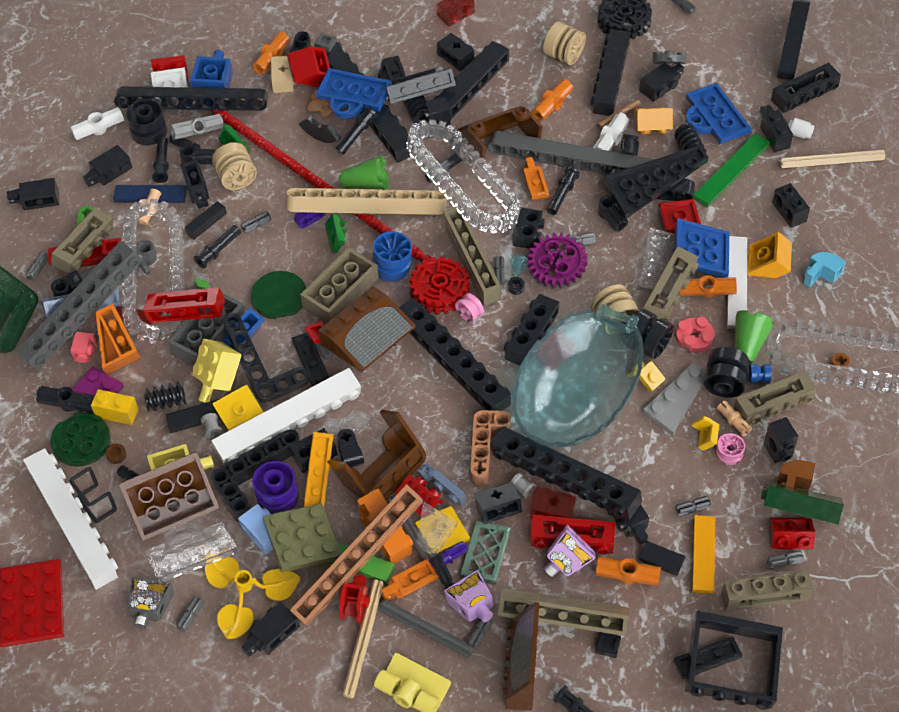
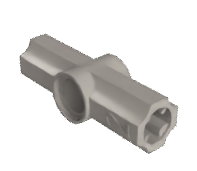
M220 114L172 124L170 125V134L173 140L222 129L224 123ZM195 122L199 125L198 131L194 128Z

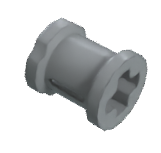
M215 413L206 414L201 418V423L205 426V437L207 439H215L223 433L217 422L218 415Z
M521 473L515 475L511 480L516 490L522 494L524 499L529 498L536 489V485L528 482Z

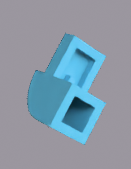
M828 252L814 254L810 258L808 268L804 272L805 279L803 284L810 288L819 277L833 284L843 273L846 261Z

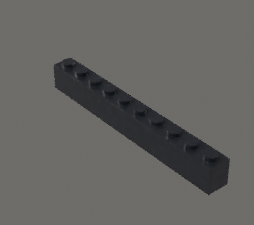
M336 42L331 52H326L331 69L364 75V73H360L357 64L351 61L349 54L344 52L340 42ZM383 104L380 112L374 111L378 117L374 118L369 126L395 161L399 163L415 155L416 142L413 137L410 138L406 128L400 125L397 116H393L389 106Z

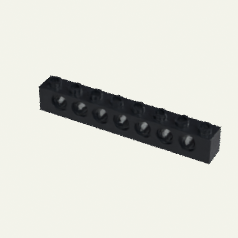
M412 298L399 307L416 325V328L409 334L485 410L503 411L511 405V392L505 386L503 387L498 382L496 376L486 370L483 363L478 362L469 350L463 348L457 338H453L445 326H441L436 317L426 311L422 303H418Z
M504 426L490 443L492 453L497 459H503L515 468L524 469L532 476H538L549 484H555L566 492H572L582 500H589L601 509L610 510L618 517L630 520L642 503L640 489Z

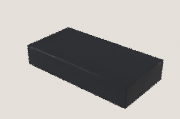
M646 541L639 556V561L651 566L661 567V570L678 576L686 556Z

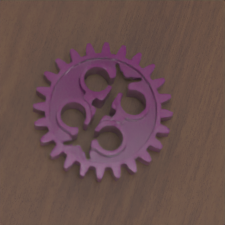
M554 232L552 237L546 234L545 240L539 238V243L534 242V248H530V254H528V267H530V273H533V278H538L539 283L545 281V287L551 283L553 288H555L556 284H559V287L562 288L563 283L569 287V281L576 283V277L582 278V273L586 272L585 266H587L586 249L582 247V242L576 243V237L570 239V234L563 237L562 232L559 237H556ZM560 243L566 246L567 255H573L572 257L565 256V250H560ZM542 264H549L551 271L555 267V278L549 274L548 266H543Z

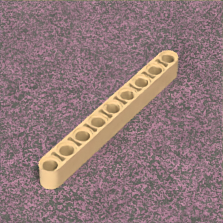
M290 188L286 192V209L290 212L440 215L446 210L447 194L445 192L430 190Z

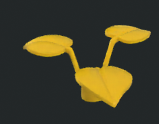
M207 554L205 574L208 582L213 587L219 589L225 588L229 582L235 583L239 591V605L228 604L221 608L218 613L217 622L219 628L227 639L242 636L253 624L254 616L252 610L246 607L242 608L243 593L250 591L253 584L261 589H266V596L270 600L280 602L288 599L300 582V576L294 572L287 571L281 573L280 569H273L263 575L262 581L264 585L256 581V578H252L250 572L240 570L239 564L234 558Z

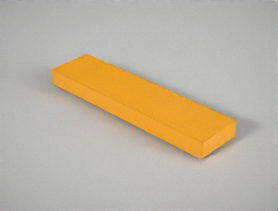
M313 432L303 507L322 504L324 507L329 473L327 461L331 458L333 434Z
M695 515L692 593L714 594L715 517Z

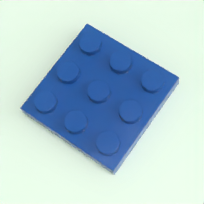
M677 219L675 223L674 252L677 246L698 256L697 263H699L696 271L726 278L729 275L730 232Z

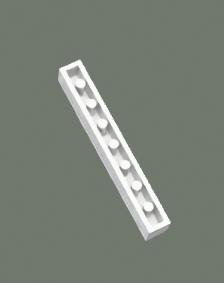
M347 368L211 440L212 448L224 465L286 430H294L297 427L302 428L310 420L323 417L327 411L338 409L344 402L355 400L361 393V385L351 369Z
M44 448L23 459L94 588L97 590L117 579L118 576L115 570L118 569L116 562L113 558L109 559L107 557L109 551L105 543H99L98 539L101 537L95 527L91 529L89 524L92 522L87 512H81L80 509L83 506L78 497L73 498L72 494L75 492L70 483L65 484L64 479L66 477L61 468H56L55 465L58 463L54 455H49Z

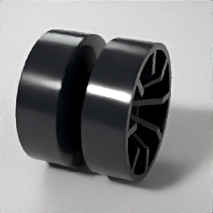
M140 99L133 102L127 108L126 118L131 136L136 143L150 146L157 144L158 137H166L167 126L162 107L157 101Z
M643 309L632 321L625 337V344L636 350L642 348L643 354L655 360L667 347L674 331V324L663 318L657 321L656 314Z
M732 347L713 349L708 357L703 382L705 389L719 397L733 398L740 396L745 390L746 376L750 363L749 357L741 350Z

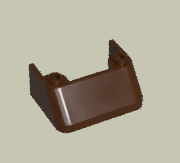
M518 106L460 127L457 130L456 138L476 164L482 168L486 146L480 139L492 135L494 131H504L515 126H519L526 136L541 138L543 126L526 107Z
M381 410L379 413L389 428L382 436L383 445L387 450L362 474L357 469L350 468L346 462L331 459L327 461L342 484L359 498L379 488L383 497L387 500L399 488L409 474L412 475L426 460L425 450L400 413Z

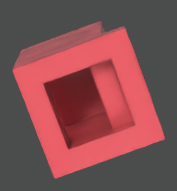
M75 333L70 350L75 362H90L91 355H94L95 347L98 346L95 334Z

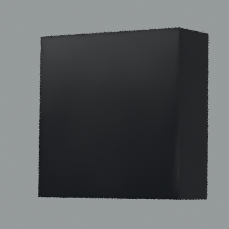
M600 632L596 654L617 658L621 636Z

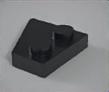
M399 55L382 59L378 78L390 81L406 76Z

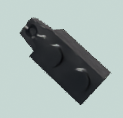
M664 62L640 79L639 91L653 102L658 98H662L667 92L677 87L678 80L684 73V66L679 63L670 67Z
M771 105L760 107L762 118L760 128L766 139L770 141L769 145L773 152L790 149L793 133L780 110H774Z
M116 145L88 162L91 170L83 176V179L88 187L99 182L104 186L133 168L130 157Z
M198 160L180 164L192 203H195L198 209L209 206L208 199L210 198Z
M55 178L19 183L18 189L7 191V199L9 204L21 203L24 211L59 205V190Z
M641 504L630 520L618 517L612 511L606 509L607 513L610 516L613 515L616 520L618 530L620 532L623 531L626 537L634 536L640 545L648 541V535L645 530L648 528L649 516Z
M281 601L276 606L270 607L263 618L256 620L249 629L250 634L247 637L248 641L242 646L243 652L248 657L257 650H264L269 655L300 627L298 617Z

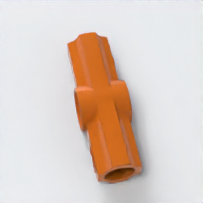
M280 31L269 44L263 45L261 55L252 65L257 74L263 75L271 67V57L282 56V51L290 42V37L285 32Z
M567 79L561 80L552 90L545 91L541 101L532 109V114L539 122L544 121L553 110L558 111L561 108L564 99L573 91V85H571L570 81Z
M710 275L703 276L700 279H690L685 290L682 289L679 295L712 298L715 295L737 294L736 277L714 278ZM706 285H711V286H712L711 288H708V289L704 288Z
M598 557L595 576L618 579L626 585L635 582L658 586L661 567L639 564L631 558L621 561ZM624 570H631L632 573H626Z

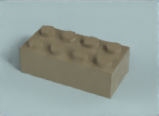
M349 247L300 294L302 307L325 323L329 322L364 294L379 279L377 264Z

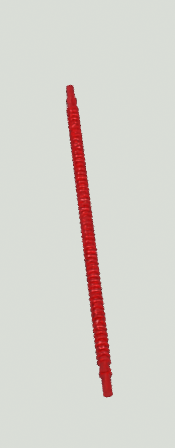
M211 110L214 115L220 114L225 123L234 128V130H237V132H240L244 137H247L251 142H254L255 145L261 147L262 150L268 152L269 155L275 157L276 160L282 162L283 165L289 167L290 170L296 172L297 175L303 177L304 180L314 185L315 188L336 189L322 181L321 178L307 168H304L303 165L297 163L296 160L290 158L289 155L283 153L282 150L276 148L275 145L269 143L268 140L262 138L261 135L255 133L254 130L248 128L240 120L231 116L227 111ZM352 213L366 224H369L370 227H373L374 230H377L378 233L396 232L389 228L388 225L385 226V223H381L380 220L370 215V213ZM412 244V257H415L416 260L419 259L421 262L425 259L427 261L431 260V256L423 254V250H419L418 247Z

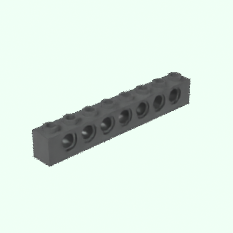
M120 241L16 352L39 371L143 260L133 249Z

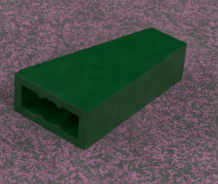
M768 483L767 488L763 487L761 499L764 500V506L838 525L844 506L840 497L774 483Z

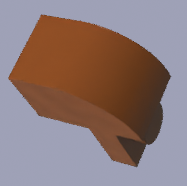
M804 460L787 462L780 470L777 483L783 486L809 490L816 463Z

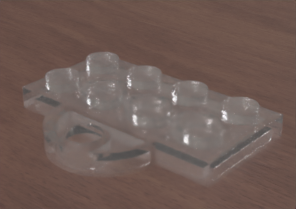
M653 228L649 229L637 290L652 293L674 254L675 234ZM674 266L673 275L661 296L668 297L680 276V273L675 271L676 266ZM695 271L694 274L690 273L688 279H695L698 271Z
M185 522L165 532L163 537L164 544L145 551L146 558L159 583L238 553L237 546L223 522L204 529L197 523ZM180 531H185L183 534H177Z

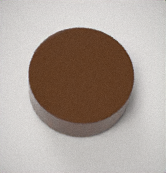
M112 444L105 452L107 460L112 464L123 462L127 455L124 446L121 444Z

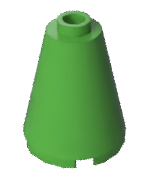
M379 156L341 171V175L338 176L339 184L344 189H388L389 175L384 166H387L383 156Z
M740 310L737 311L735 318L734 348L744 352L749 357V364H752L769 335L774 322L772 318L764 314L755 312V315H750L749 311Z

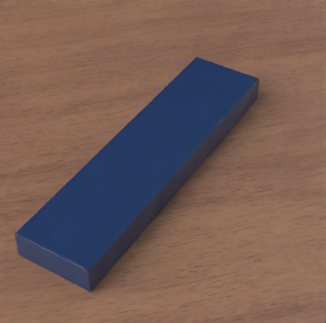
M116 185L113 199L115 203L146 202L150 190L156 189L161 193L157 203H185L187 188L186 185Z

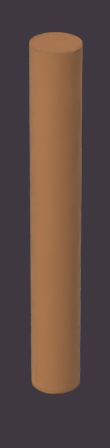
M636 99L598 122V128L602 129L605 125L610 124L616 114H626L640 105V101Z

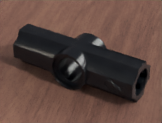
M41 386L37 390L36 401L40 404L61 407L66 412L80 410L93 413L91 404L95 395L74 392L70 387L57 389Z

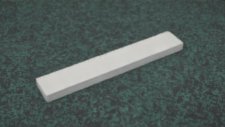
M730 236L728 277H736L737 294L727 295V329H735L737 311L747 310V237Z

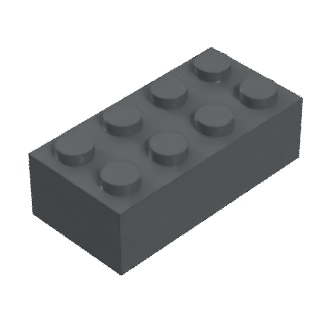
M223 294L225 303L222 316L186 320L168 341L171 354L194 366L203 339L223 342L226 335L224 329L225 317L230 313H236L241 317L245 313L244 304ZM207 307L206 311H203V308H198L201 313L212 312L210 307ZM232 320L227 324L232 327L236 321Z

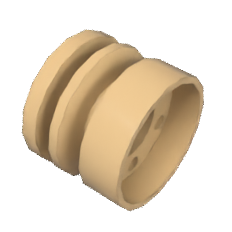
M558 21L553 24L547 33L543 45L544 54L553 58H559V61L572 65L578 60L583 51L586 35L584 32L578 31L575 28L571 29L569 25Z
M225 144L213 154L212 164L218 173L222 185L226 189L239 190L247 187L254 181L257 174L256 167L250 159L247 149L242 144Z
M621 284L612 285L601 290L591 303V307L600 319L603 328L607 334L611 335L628 331L632 321L640 312L626 287Z

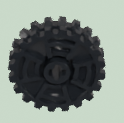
M602 0L598 10L599 28H603V33L610 34V29L630 32V38L636 39V36L641 37L643 32L646 33L651 26V5L647 3V0Z

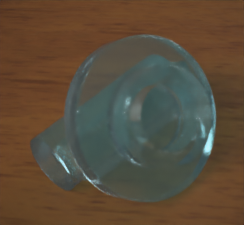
M521 254L514 255L510 261L514 276H520V272L525 271L529 266L528 259Z

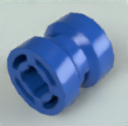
M750 364L749 382L757 383L762 381L763 383L770 384L771 365L764 364L763 366H758L757 364Z

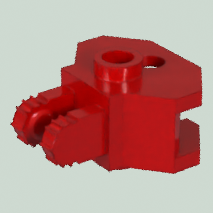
M357 575L352 583H344L339 594V618L345 621L346 617L350 616L355 617L356 622L361 624L365 608L369 607L371 596L368 595V586H365L366 576Z

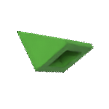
M194 278L197 289L211 288L208 281Z

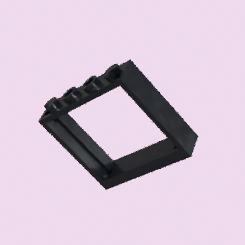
M697 610L692 623L684 692H690L691 695L696 697L710 696L716 701L730 700L734 701L737 705H755L758 709L762 710L772 709L777 702L783 627ZM700 628L771 641L766 695L694 681Z

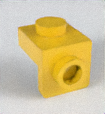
M652 361L645 364L644 362L639 363L634 368L635 372L631 374L632 378L638 377L649 392L653 391L665 380Z
M706 416L692 422V427L700 431L698 448L703 451L717 444L720 425Z

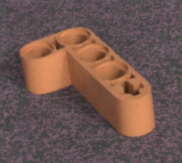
M481 410L474 414L471 482L476 487H483L489 481L491 436H496L503 426L511 429V416L506 411Z

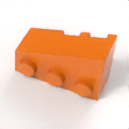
M111 304L96 311L103 371L108 375L141 359L115 306Z
M379 488L357 500L360 521L364 527L367 528L388 505ZM401 525L380 550L387 561L396 564L412 555L413 541L408 534L404 533Z

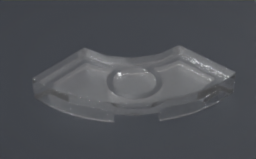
M354 409L350 415L344 418L334 419L328 417L322 429L325 428L328 434H333V439H337V434L340 430L350 429L356 435L363 431L373 419L371 415Z

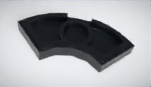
M312 116L299 123V126L307 134L321 142L334 143L341 139L331 124L324 125L319 123Z

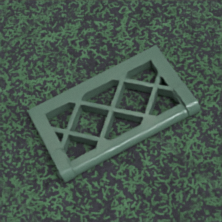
M476 521L462 567L461 577H467L475 572L469 571L470 563L474 561L484 582L496 584L511 528ZM480 529L488 531L489 534L478 538ZM497 533L504 534L500 543L494 536ZM492 537L496 545L486 550L482 541ZM479 544L483 552L473 556L475 546ZM499 548L497 559L493 560L489 553ZM487 555L491 563L480 567L476 560ZM494 566L492 575L484 573V570Z

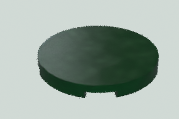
M288 271L267 273L260 277L252 287L251 299L253 306L259 314L270 319L291 317L303 308L300 294L306 289V285L299 276Z
M92 413L74 414L73 417L66 419L62 423L60 422L51 435V447L56 458L66 465L76 467L86 466L99 460L105 454L111 442V434L107 424L101 417Z

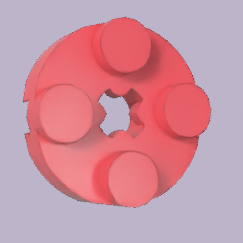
M705 317L682 320L679 322L676 331V341L679 346L689 349V352L701 353L708 350L715 337L714 328ZM692 333H698L699 335H698L697 338H695L694 335H690V334H692Z

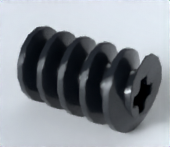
M424 95L403 100L414 124L418 127L424 126V121H426L423 109H426Z
M685 123L676 129L674 138L682 151L701 145L704 149V144L694 129L693 124Z
M178 381L175 388L171 383L168 384V389H165L162 384L160 391L153 386L151 393L148 388H145L144 397L148 413L150 407L153 411H157L158 405L164 410L165 403L169 408H172L173 402L180 406L181 400L187 405L184 388Z

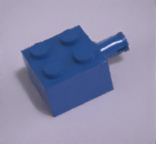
M215 50L213 57L197 56L190 79L191 86L196 88H229L233 75L231 59L223 58L224 52L221 50Z

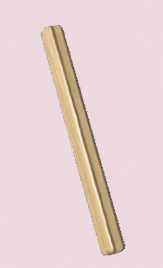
M871 150L785 157L780 159L781 168L879 161L885 159V151Z
M381 580L372 581L369 592L371 596L368 608H365L342 691L343 696L351 699L355 695L381 598V589L384 587Z

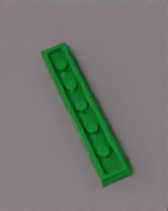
M755 133L693 195V199L708 208L769 146L770 141Z

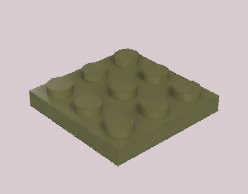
M322 504L263 516V523L281 573L336 561L341 556Z

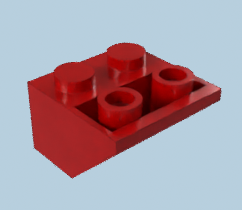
M310 46L287 54L293 82L320 87L330 68L326 50Z

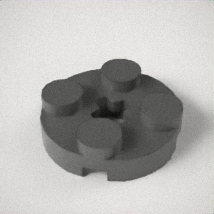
M664 51L663 54V52H653L652 59L654 64H663L664 62L672 65L686 64L687 53L677 52L675 54V51Z

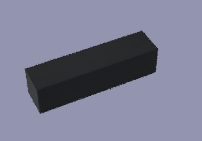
M218 201L185 226L186 234L195 240L227 214L225 206Z

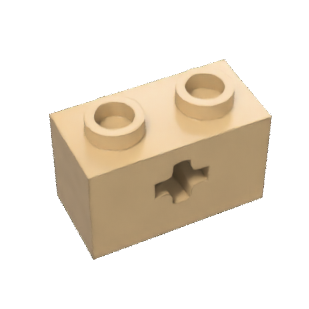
M287 56L271 57L273 93L294 92V85L297 84L293 82Z

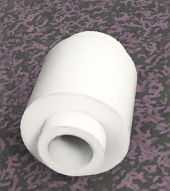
M795 118L794 121L790 120L788 125L793 136L802 139H810L815 127L810 122Z

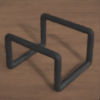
M91 467L85 468L69 479L70 484L78 493L77 497L83 508L95 523H99L117 511L111 492L104 493L92 502H89L84 496L98 486ZM89 471L94 485L81 492L74 480ZM108 496L113 509L97 519L87 506L91 507Z

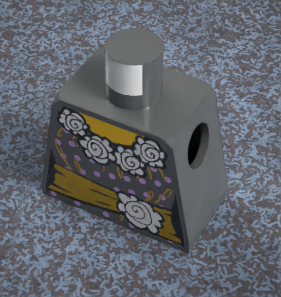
M132 577L128 610L130 615L136 618L134 623L136 628L146 629L149 620L160 621L174 595L171 583Z

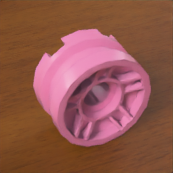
M466 293L462 299L455 303L456 311L459 310L461 312L459 315L465 321L470 320L469 323H473L477 317L484 313L483 305L473 294Z
M733 433L722 435L717 442V459L720 462H725V465H736L737 462H741L745 451L744 440L739 435Z

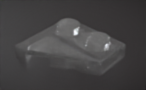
M424 502L417 547L435 557L457 527V522Z

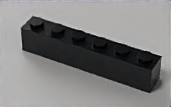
M610 29L609 36L605 38V46L607 47H603L602 58L604 59H600L599 64L601 72H597L596 81L598 84H594L593 94L595 96L591 97L590 106H593L594 114L610 116L614 113L629 48L630 32Z
M492 41L484 47L479 55L474 57L469 65L464 67L459 75L455 76V86L443 89L438 96L434 97V99L446 97L450 107L451 120L509 61V48Z

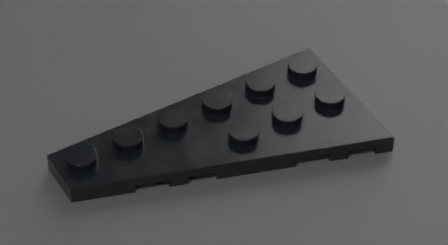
M698 145L603 176V182L622 215L627 219L706 164L708 156L702 146Z

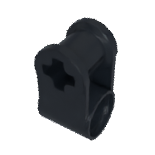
M300 31L295 35L289 53L311 46L310 36L307 32Z
M624 134L620 153L638 156L639 137Z
M350 429L340 430L337 434V441L342 462H346L350 468L364 464V457L354 432Z

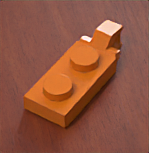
M533 157L525 158L526 168H523V174L531 200L549 198V191L541 166H535Z
M426 559L392 577V580L388 582V586L381 589V596L387 601L395 597L399 599L438 579V575L429 560Z

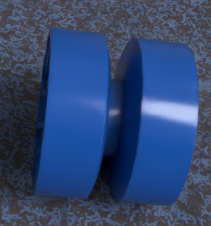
M385 232L379 235L373 244L372 260L378 266L379 278L385 281H399L405 278L411 268L412 243L410 239L399 232Z

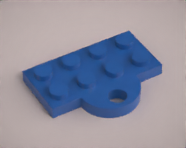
M329 68L316 96L318 99L330 101L332 112L337 117L348 119L359 115L365 106L380 112L387 98L385 86L392 85V82ZM342 108H348L346 111H340Z
M717 83L686 93V99L692 106L686 113V123L693 124L697 133H712L720 144L751 133L752 128ZM693 120H698L699 123H694V122H692V121H693Z

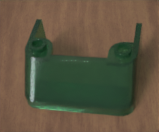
M1 266L0 353L6 354L12 352L19 342L38 304V295Z

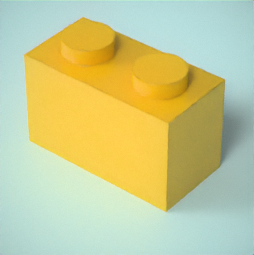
M99 389L91 404L94 414L103 420L131 426L139 411L135 397Z

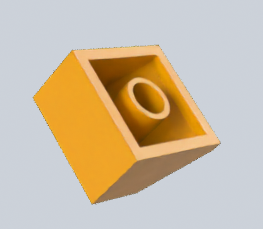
M673 108L633 109L635 127L637 131H640V134H651V130H658V133H668L669 129H673Z
M776 232L749 244L747 274L749 276L778 278L791 271L792 243L780 232Z

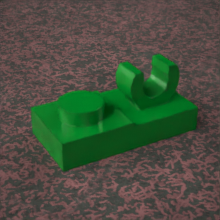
M230 125L223 126L219 141L223 145L240 143L249 153L250 147H246V142L241 141Z
M332 213L325 224L331 252L336 253L345 244L344 234L347 231V228H343L346 222L339 220L337 213Z

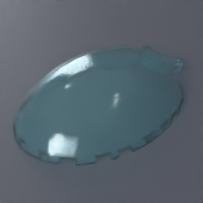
M602 304L596 314L593 311L586 310L578 314L573 312L561 319V323L554 328L550 327L547 330V334L541 340H537L523 360L515 378V388L512 390L514 418L520 430L529 439L548 447H571L598 435L616 419L631 398L643 366V341L639 329L636 327L639 320L638 316H629L610 309L608 305ZM605 316H609V317H612V318H614V319H617V320L626 322L627 324L625 325V324H623V323H620V322L614 321V320H612V319L606 318Z

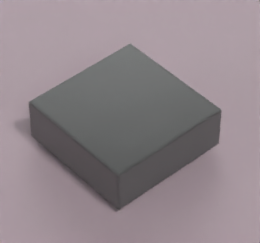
M321 33L314 46L323 48L326 52H331L337 42V37Z

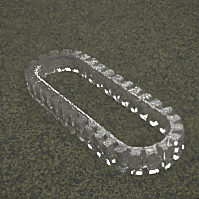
M429 119L428 123L422 120L419 121V124L415 123L412 125L407 139V150L410 151V156L413 159L416 158L415 162L418 165H422L421 169L424 172H428L427 176L433 179V183L436 186L439 185V190L442 193L445 192V197L448 200L451 199L450 203L454 207L457 206L456 210L460 214L463 213L462 217L466 221L471 220L470 225L473 227L481 225L480 230L484 232L487 231V228H490L491 233H498V230L503 233L508 231V228L512 229L515 223H517L521 208L519 199H516V194L513 191L509 192L510 187L507 184L503 185L504 181L502 178H497L498 174L495 171H491L492 167L489 164L485 165L486 160L483 157L479 158L480 154L478 151H474V147L468 144V140L465 137L462 138V133L460 131L455 132V127L452 125L446 127V122L440 121L439 124H436V120ZM435 137L448 143L505 208L506 213L492 215L481 211L423 145L420 139Z
M151 198L150 203H148L147 199L140 200L139 204L137 202L133 203L126 213L123 225V242L137 253V220L149 215L164 220L169 228L170 292L184 291L183 224H181L180 214L176 215L177 210L173 206L167 209L169 204L162 201L158 205V199ZM136 267L122 282V317H124V325L129 327L128 332L132 336L139 333L137 339L144 342L145 338L149 337V343L156 344L157 338L160 343H165L181 327L183 320L170 321L163 326H151L139 318L137 314Z

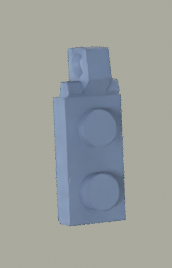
M426 463L419 470V475L425 481H431L437 491H443L447 494V498L451 503H457L461 507L467 503L465 493L437 469H433Z

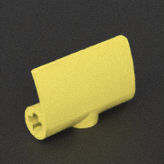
M398 653L394 654L386 671L382 670L374 683L375 688L392 696L398 705L404 708L412 707L420 712H436L451 685L450 680Z

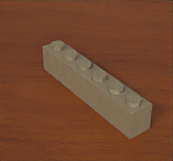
M458 206L443 211L444 226L467 273H469V277L483 305L500 301L501 285L462 208Z
M503 588L501 592L498 616L515 618L534 602H539L540 623L626 636L629 607Z

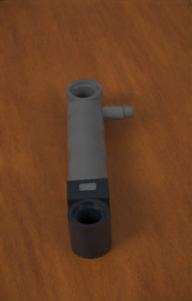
M143 240L133 250L143 260L138 266H140L145 274H149L148 265L155 263L157 255L153 243L149 240ZM96 266L81 273H78L77 270L65 275L66 279L59 278L54 280L51 284L54 297L71 294Z

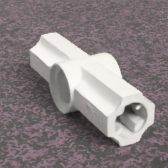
M119 107L103 114L94 112L88 116V120L73 125L70 129L75 140L91 134L102 135L108 127L124 121V117Z
M616 114L610 124L603 127L600 138L593 148L611 151L613 146L619 144L622 133L629 124V118H627L626 114Z

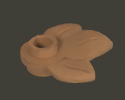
M316 91L310 95L312 101L308 104L307 111H320L321 116L325 119L332 113L330 101L318 99Z

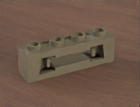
M94 208L53 251L51 265L67 274L78 270L84 259H88L93 250L102 244V240L112 233L114 229L113 218Z
M677 246L643 308L656 314L657 321L661 318L669 320L672 314L670 309L673 305L676 306L681 298V295H679L680 291L687 288L690 279H688L690 273L694 274L699 266V263H697L698 256ZM676 262H679L675 267V271L680 273V276L667 297L664 309H661L664 301L659 298L673 275Z
M806 371L736 397L734 410L739 411L742 414V418L749 425L757 424L767 417L772 418L785 410L790 411L798 405L810 403L815 397L817 388Z
M804 570L724 581L722 596L726 611L809 601L813 592V585L809 571Z

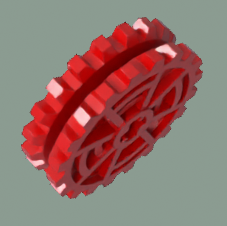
M440 256L439 259L431 257L430 261L425 259L422 261V265L417 264L416 270H412V277L409 278L411 298H414L418 303H422L428 313L433 311L435 315H439L440 312L449 314L450 310L455 312V303L462 299L466 293H470L469 273H466V268L460 267V262H453L452 258L446 260L443 256Z

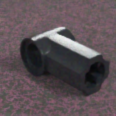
M184 145L179 150L182 164L193 160H198L199 164H212V157L215 153V149H195L192 145Z
M602 196L599 200L598 215L606 219L615 231L623 230L628 225V220L624 218L621 211L615 205L612 196Z

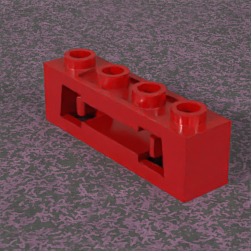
M219 287L148 294L143 311L150 323L215 318L222 316L225 298ZM207 307H210L212 312L201 313L198 308H203V311H206ZM163 311H164L166 314H169V313L171 314V316H161V315H162Z
M533 515L530 546L538 549L550 548L565 526L568 525L595 552L602 555L613 554L616 522ZM543 522H547V523H557V525H553V524H543ZM590 526L602 527L604 529L590 528Z

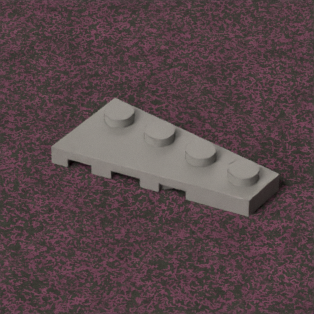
M693 362L643 409V414L674 436L677 427L684 419V415L690 409L693 400L704 385L706 371Z

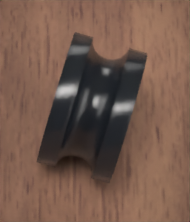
M520 277L511 278L508 282L509 292L514 295L523 293L525 290L524 280ZM513 284H520V288L518 286L513 288Z

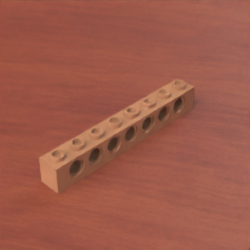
M406 485L290 611L305 625L309 626L339 594L344 583L351 581L423 503L422 498Z

